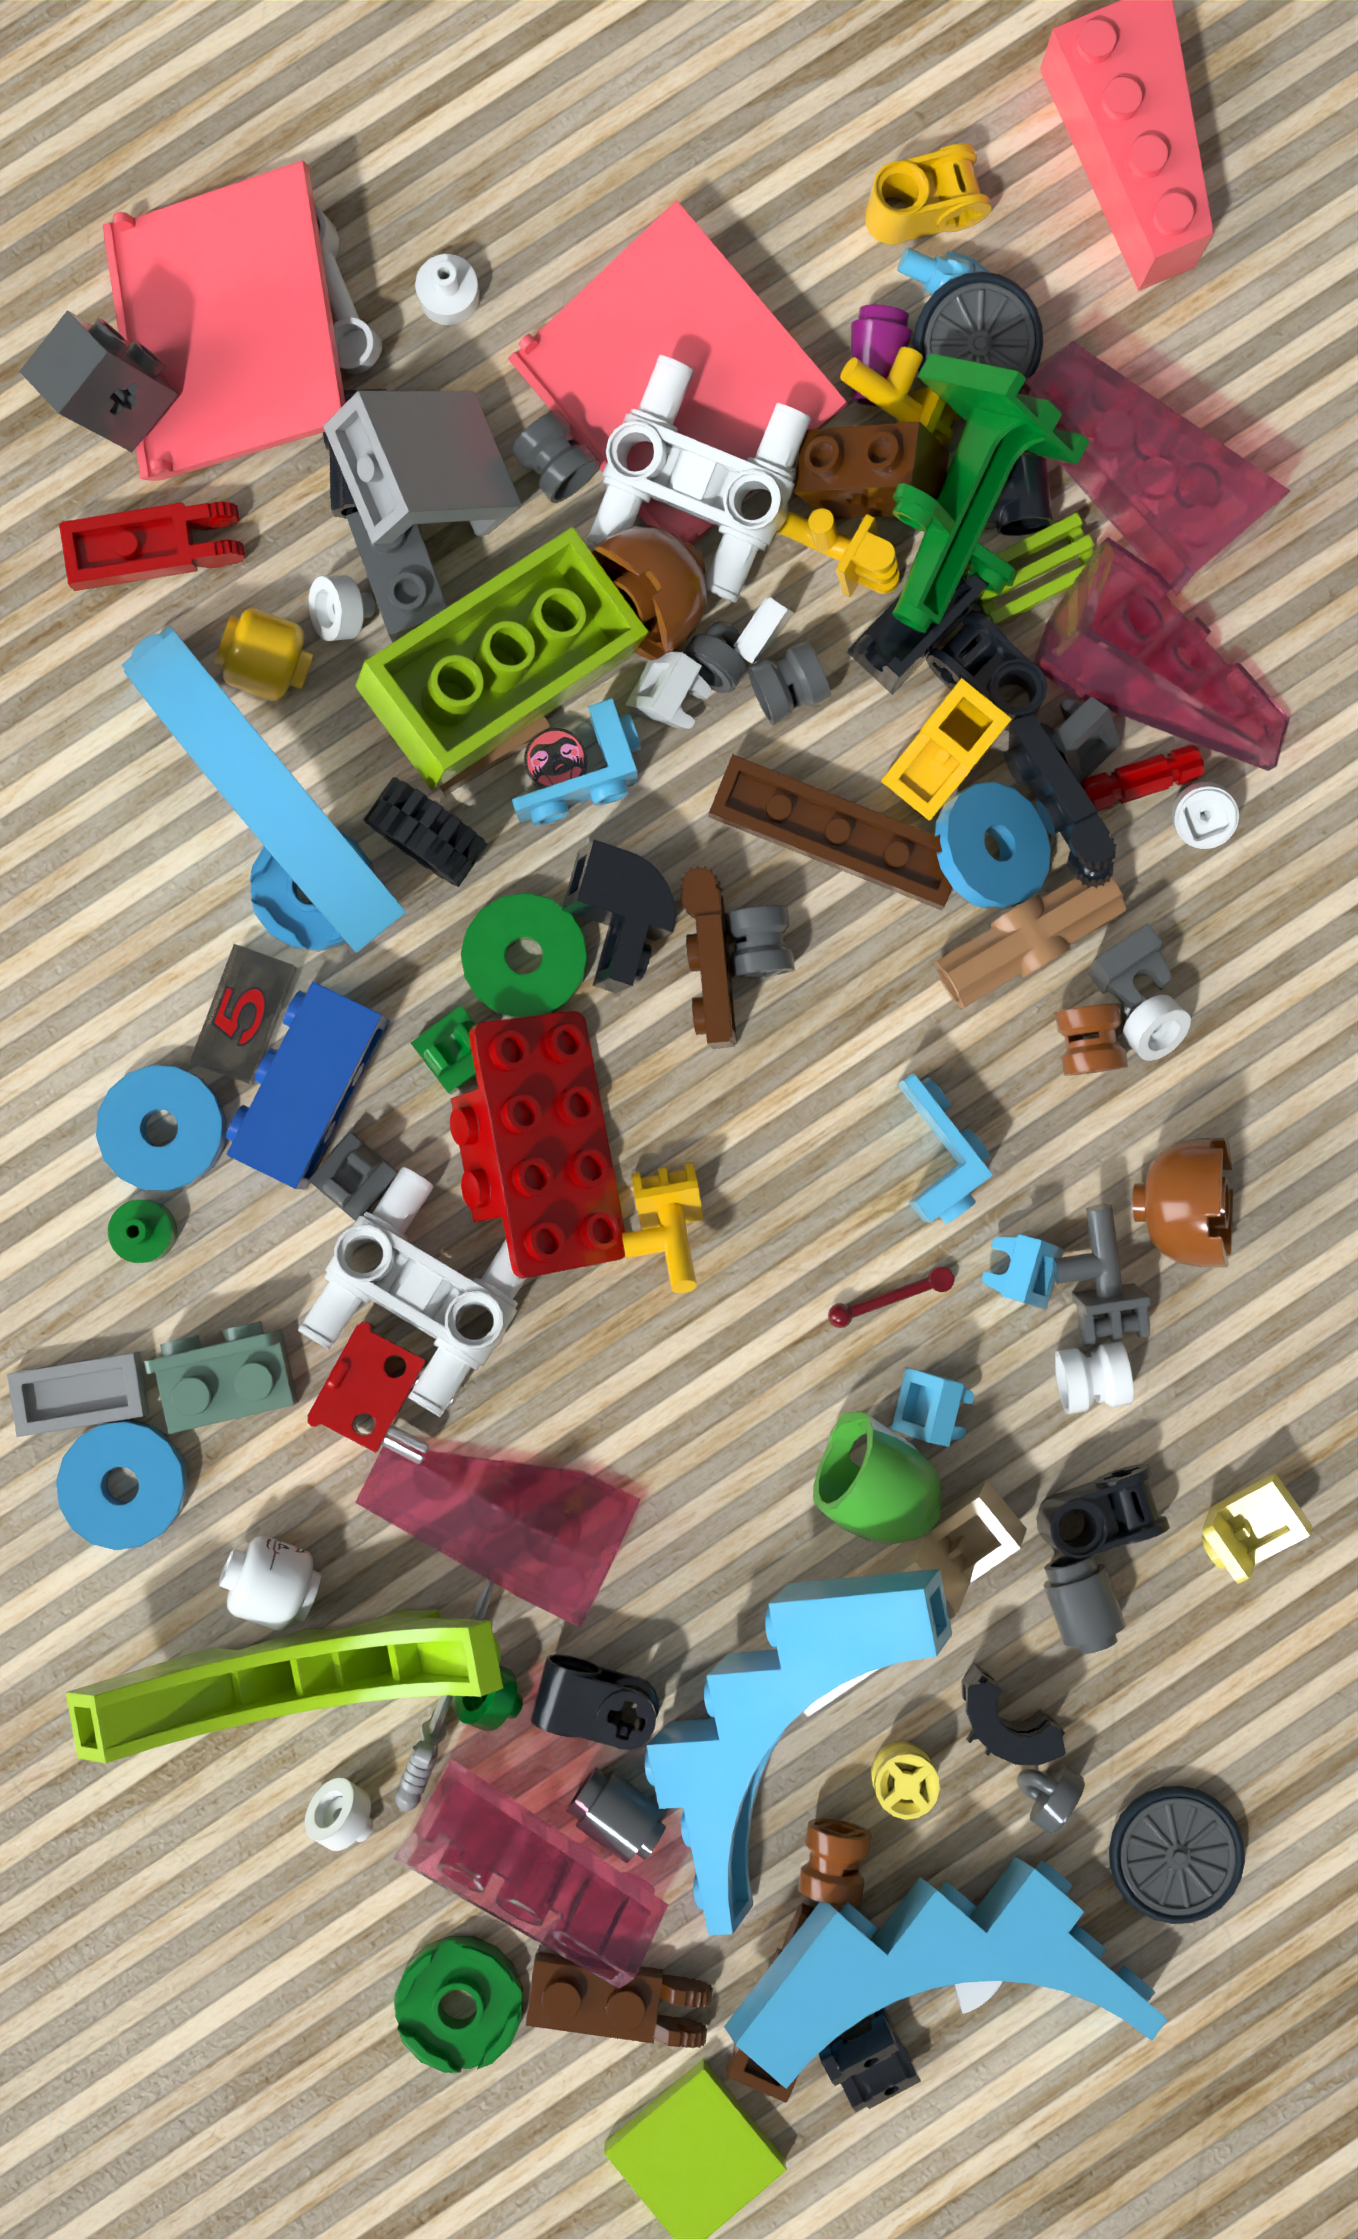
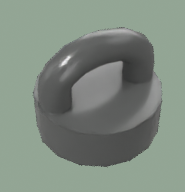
M717 621L713 623L705 634L695 635L683 652L701 665L698 674L706 681L711 690L720 693H729L735 690L746 673L743 657L734 650L736 648L734 644L740 637V634L729 622Z
M1063 1764L1055 1770L1051 1777L1034 1769H1025L1017 1777V1784L1021 1791L1035 1801L1030 1813V1820L1049 1833L1057 1832L1066 1823L1078 1804L1085 1787L1084 1778Z

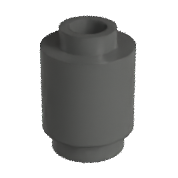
M1095 1555L1078 1559L1063 1556L1048 1563L1044 1567L1048 1580L1044 1583V1588L1064 1645L1079 1646L1080 1652L1083 1654L1099 1652L1115 1645L1118 1641L1115 1634L1123 1630L1126 1624L1105 1565L1097 1564Z
M597 1767L587 1776L566 1812L578 1820L576 1827L625 1863H628L635 1854L645 1860L653 1851L666 1829V1826L658 1820L663 1810L659 1809L658 1803L614 1771L607 1775Z

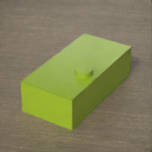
M571 527L365 660L355 687L429 788L434 791L629 659L649 632L578 533Z

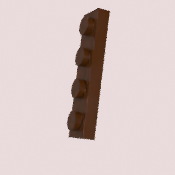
M732 754L709 810V818L941 911L944 909L952 886L942 872L938 861L937 853L942 851L939 836L935 837L934 834Z

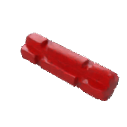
M1190 744L1171 750L1167 757L1159 754L1116 768L1111 772V776L1103 772L1088 777L1080 785L1094 804L1097 812L1113 807L1116 804V800L1123 804L1167 790L1170 786H1173V782L1179 786L1197 780L1205 773V767L1198 747Z

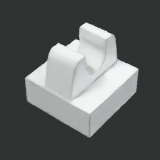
M668 652L657 660L648 661L625 707L643 719L658 720L672 727L689 729L693 727L695 720L683 711L681 707L682 701L687 692L695 698L708 699L711 694V688L698 674L701 668L700 664L683 652Z

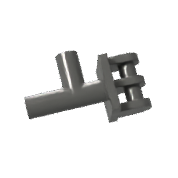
M1102 1204L1087 1207L1092 1253L1053 1259V1272L1057 1284L1095 1278L1096 1289L1072 1293L1073 1302L1077 1306L1082 1342L1084 1346L1095 1345L1096 1338L1109 1336L1111 1342L1122 1341L1123 1334L1136 1332L1139 1338L1149 1337L1148 1306H1151L1150 1296L1135 1283L1122 1285L1112 1205ZM1132 1309V1313L1120 1314L1122 1310ZM1105 1313V1317L1093 1319V1315Z

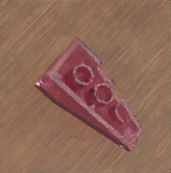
M1109 537L1100 543L1048 619L1033 663L1041 669L1047 678L1082 701L1086 702L1092 696L1116 714L1266 771L1276 767L1290 718L1241 663L1227 664L1206 641L1205 638L1211 633V630L1198 616L1189 622L1170 601L1166 594L1172 587L1157 570Z
M384 1446L382 1447L357 1497L356 1504L486 1579H493V1583L519 1598L580 1628L582 1627L613 1563L640 1498L583 1470L557 1469L527 1465L524 1462L510 1460L498 1461L461 1456L458 1453L429 1450L428 1454L416 1448L407 1447L425 1457L420 1464H417Z

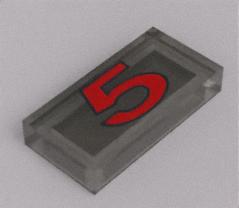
M234 944L190 1063L254 1085L256 1071L266 1053L297 967Z

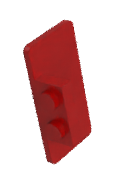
M569 1011L487 1021L474 1025L470 1029L469 1040L478 1089L450 1098L452 1104L450 1130L454 1141L459 1145L464 1170L461 1190L466 1205L471 1209L473 1223L502 1218L513 1273L522 1279L623 1259L626 1256L622 1233H625V1227L585 1017L580 1012Z

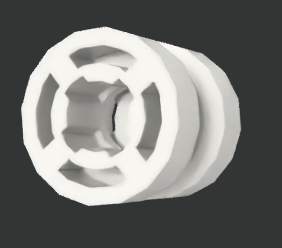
M1122 1342L1100 1344L1096 1351L1089 1352L1087 1357L1076 1348L1055 1352L1054 1364L1057 1387L1062 1406L1067 1414L1088 1411L1094 1399L1097 1403L1105 1402L1110 1407L1132 1405L1134 1398L1133 1378L1128 1355Z

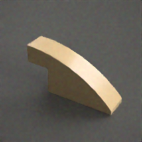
M987 1479L940 1513L939 1521L929 1533L915 1540L901 1543L863 1576L940 1569L949 1619L951 1620L958 1615L970 1583L1019 1550L1027 1528ZM876 1670L841 1684L812 1703L803 1712L809 1717Z

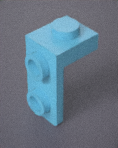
M613 698L588 706L590 720L606 768L512 799L519 822L532 819L534 826L550 824L570 814L569 806L592 799L594 806L610 804L630 794L628 787L638 784L637 769L631 754L642 750L638 734L630 713L618 716Z
M912 1073L897 1085L958 1165L909 1203L924 1222H933L940 1217L945 1224H948L976 1203L970 1192L993 1175L984 1164L991 1156L973 1131L967 1127L962 1132H959L945 1114L952 1106L938 1085L929 1077L921 1082Z

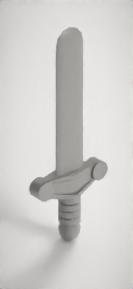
M493 1579L487 1582L481 1592L470 1620H483L492 1595ZM440 1696L431 1718L421 1726V1739L412 1749L400 1780V1787L395 1795L396 1804L402 1811L413 1810L421 1801V1794L424 1793L438 1756V1744L446 1736L445 1725L449 1717L446 1713L453 1696Z

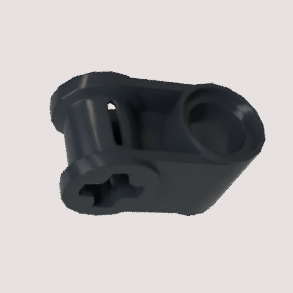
M969 611L963 618L964 627L941 650L934 648L926 656V661L931 670L947 687L952 690L961 678L964 679L1012 719L1011 721L1026 714H1034L1036 716L1046 697L1047 682L1041 669L1016 648L993 621L978 611ZM1009 684L1018 685L1027 692L1030 703L1022 707L1010 706L1002 700L998 689ZM1009 725L1004 731H1009Z
M1149 1464L1133 1465L1114 1470L1098 1477L1092 1482L1055 1493L1045 1499L1039 1507L1036 1517L1037 1529L1042 1539L1066 1556L1078 1559L1090 1557L1121 1545L1148 1540L1166 1532L1170 1528L1167 1517L1159 1516L1148 1483V1479L1152 1476ZM1072 1509H1080L1084 1515L1085 1522L1082 1532L1072 1540H1062L1059 1534L1060 1519L1066 1512Z
M553 1654L548 1655L545 1660L531 1716V1723L555 1735L579 1737L618 1749L632 1750L641 1747L651 1738L656 1726V1718L659 1714L660 1700L656 1689L649 1681L639 1676L602 1668L577 1657ZM625 1701L637 1704L633 1723H626L621 1720V1709Z

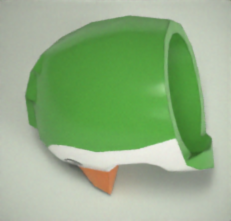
M856 1411L842 1413L830 1431L828 1445L817 1468L813 1485V1501L841 1529L865 1540L892 1545L915 1540L931 1531L941 1517L942 1502L940 1494L942 1484L935 1468L912 1445L908 1438L903 1439L871 1416ZM867 1433V1450L863 1464L859 1467L851 1461L849 1455L854 1442L861 1435Z

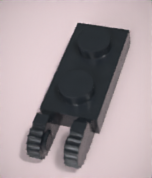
M1026 714L1009 723L1008 750L1004 751L1005 762L1011 775L1019 785L1029 784L1038 798L1036 808L1044 826L1052 835L1060 832L1070 848L1067 865L1073 874H1077V880H1080L1082 885H1088V888L1091 886L1095 888L1100 885L1104 886L1105 882H1110V876H1113L1114 862L1112 860L1116 856L1114 838H1110V831L1098 815L1094 804L1035 715Z

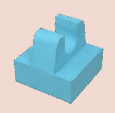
M1018 1234L1017 1238H994L991 1247L1008 1253L1011 1261L1008 1271L1004 1274L997 1275L984 1271L982 1276L983 1283L1000 1292L1002 1297L1046 1310L1055 1281L1053 1259L1061 1258L1064 1249L1043 1240Z
M906 1367L891 1429L928 1443L949 1447L951 1440H961L966 1434V1429L955 1425L960 1402L973 1404L974 1394L972 1391L964 1388V1383Z

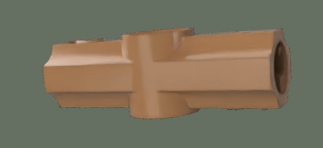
M1110 876V882H1105L1104 886L1100 885L1097 888L1094 886L1088 888V885H1082V882L1077 880L1076 877L1041 899L1038 895L1034 896L989 924L991 929L966 941L937 960L934 966L939 974L940 981L949 996L962 1010L1018 975L1022 979L1071 950L1070 944L1087 934H1092L1117 919L1120 914L1127 911L1123 901V894L1113 877Z

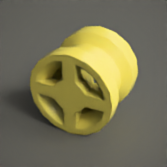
M907 1741L892 1742L881 1748L873 1759L870 1772L872 1785L882 1808L892 1816L904 1820L916 1819L928 1813L937 1802L940 1792L939 1776L928 1754L917 1744ZM914 1767H916V1768L914 1769V1772L902 1771V1770H901V1769H910V1770H912Z

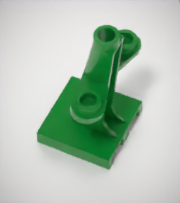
M932 353L927 358L918 377L967 423L937 501L925 492L904 483H898L893 499L897 502L892 511L894 516L908 526L925 533L899 602L892 615L905 625L923 633H926L931 622L940 624L967 564L972 566L967 576L976 574L987 585V591L1001 594L1005 586H1013L1017 571L978 541L1013 465L1021 454L1027 452L1077 465L1090 443L1082 434L1055 429L1062 413L1049 400L1018 394L1026 380L1019 371Z

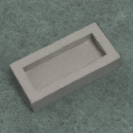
M140 1351L7 1374L16 1437L142 1417L149 1414Z

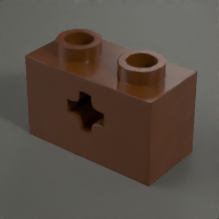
M920 421L809 429L806 431L800 446L794 493L815 510L820 508L829 510L834 519L864 518L866 514L872 517L894 516L892 511L897 502L893 499L898 483L913 486L937 501L947 474L949 450Z

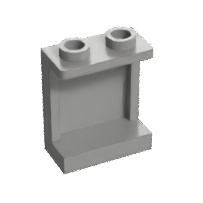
M357 391L323 425L372 545L391 544L413 524L469 521L475 535H489L522 507L474 391Z

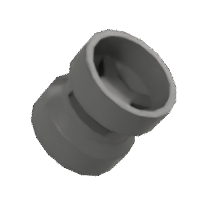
M557 410L541 416L530 424L520 434L512 448L513 454L524 468L533 469L537 474H540L539 487L552 503L564 501L578 492L591 480L600 466V461L588 446L576 444L575 439L572 437V425L562 412Z
M807 641L788 648L785 657L775 662L763 659L747 668L756 698L766 718L772 725L790 718L793 709L806 704L815 707L831 699L830 688L824 670L816 653Z
M770 905L744 908L728 912L724 915L726 934L733 940H736V945L734 946L735 953L730 958L733 979L776 976L795 970L793 951L785 945V939H783L782 935L789 927L786 906Z

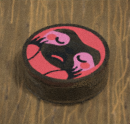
M549 728L539 732L530 740L525 750L524 764L531 782L538 789H543L585 775L588 769V758L584 744L574 733L562 728Z

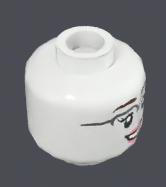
M258 1536L248 1544L244 1552L232 1549L223 1568L219 1586L229 1590L227 1608L232 1615L282 1631L289 1627L294 1619L300 1622L306 1619L319 1588L321 1573L313 1571V1557L308 1551L267 1536Z

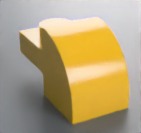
M961 678L881 782L931 821L993 746L1012 719Z

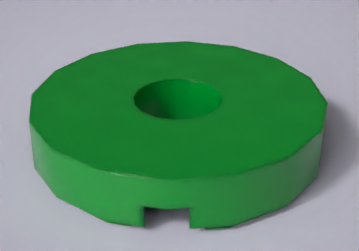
M530 893L502 896L482 908L466 929L461 949L464 978L477 999L497 1014L509 1018L553 1014L567 1005L582 984L588 962L584 934L571 913L562 911V906L550 898ZM521 940L533 941L542 949L543 957L540 966L529 974L516 973L507 964L509 949L513 944Z
M447 1936L425 1945L407 1963L395 1992L394 2011L398 2022L397 2029L402 2042L421 2063L444 2073H461V2069H471L478 2066V2070L493 2064L511 2046L522 2019L523 1987L514 1964L497 1946L475 1936ZM463 1990L474 1998L477 2009L470 2017L455 2019L444 2011L441 1998L449 1991Z

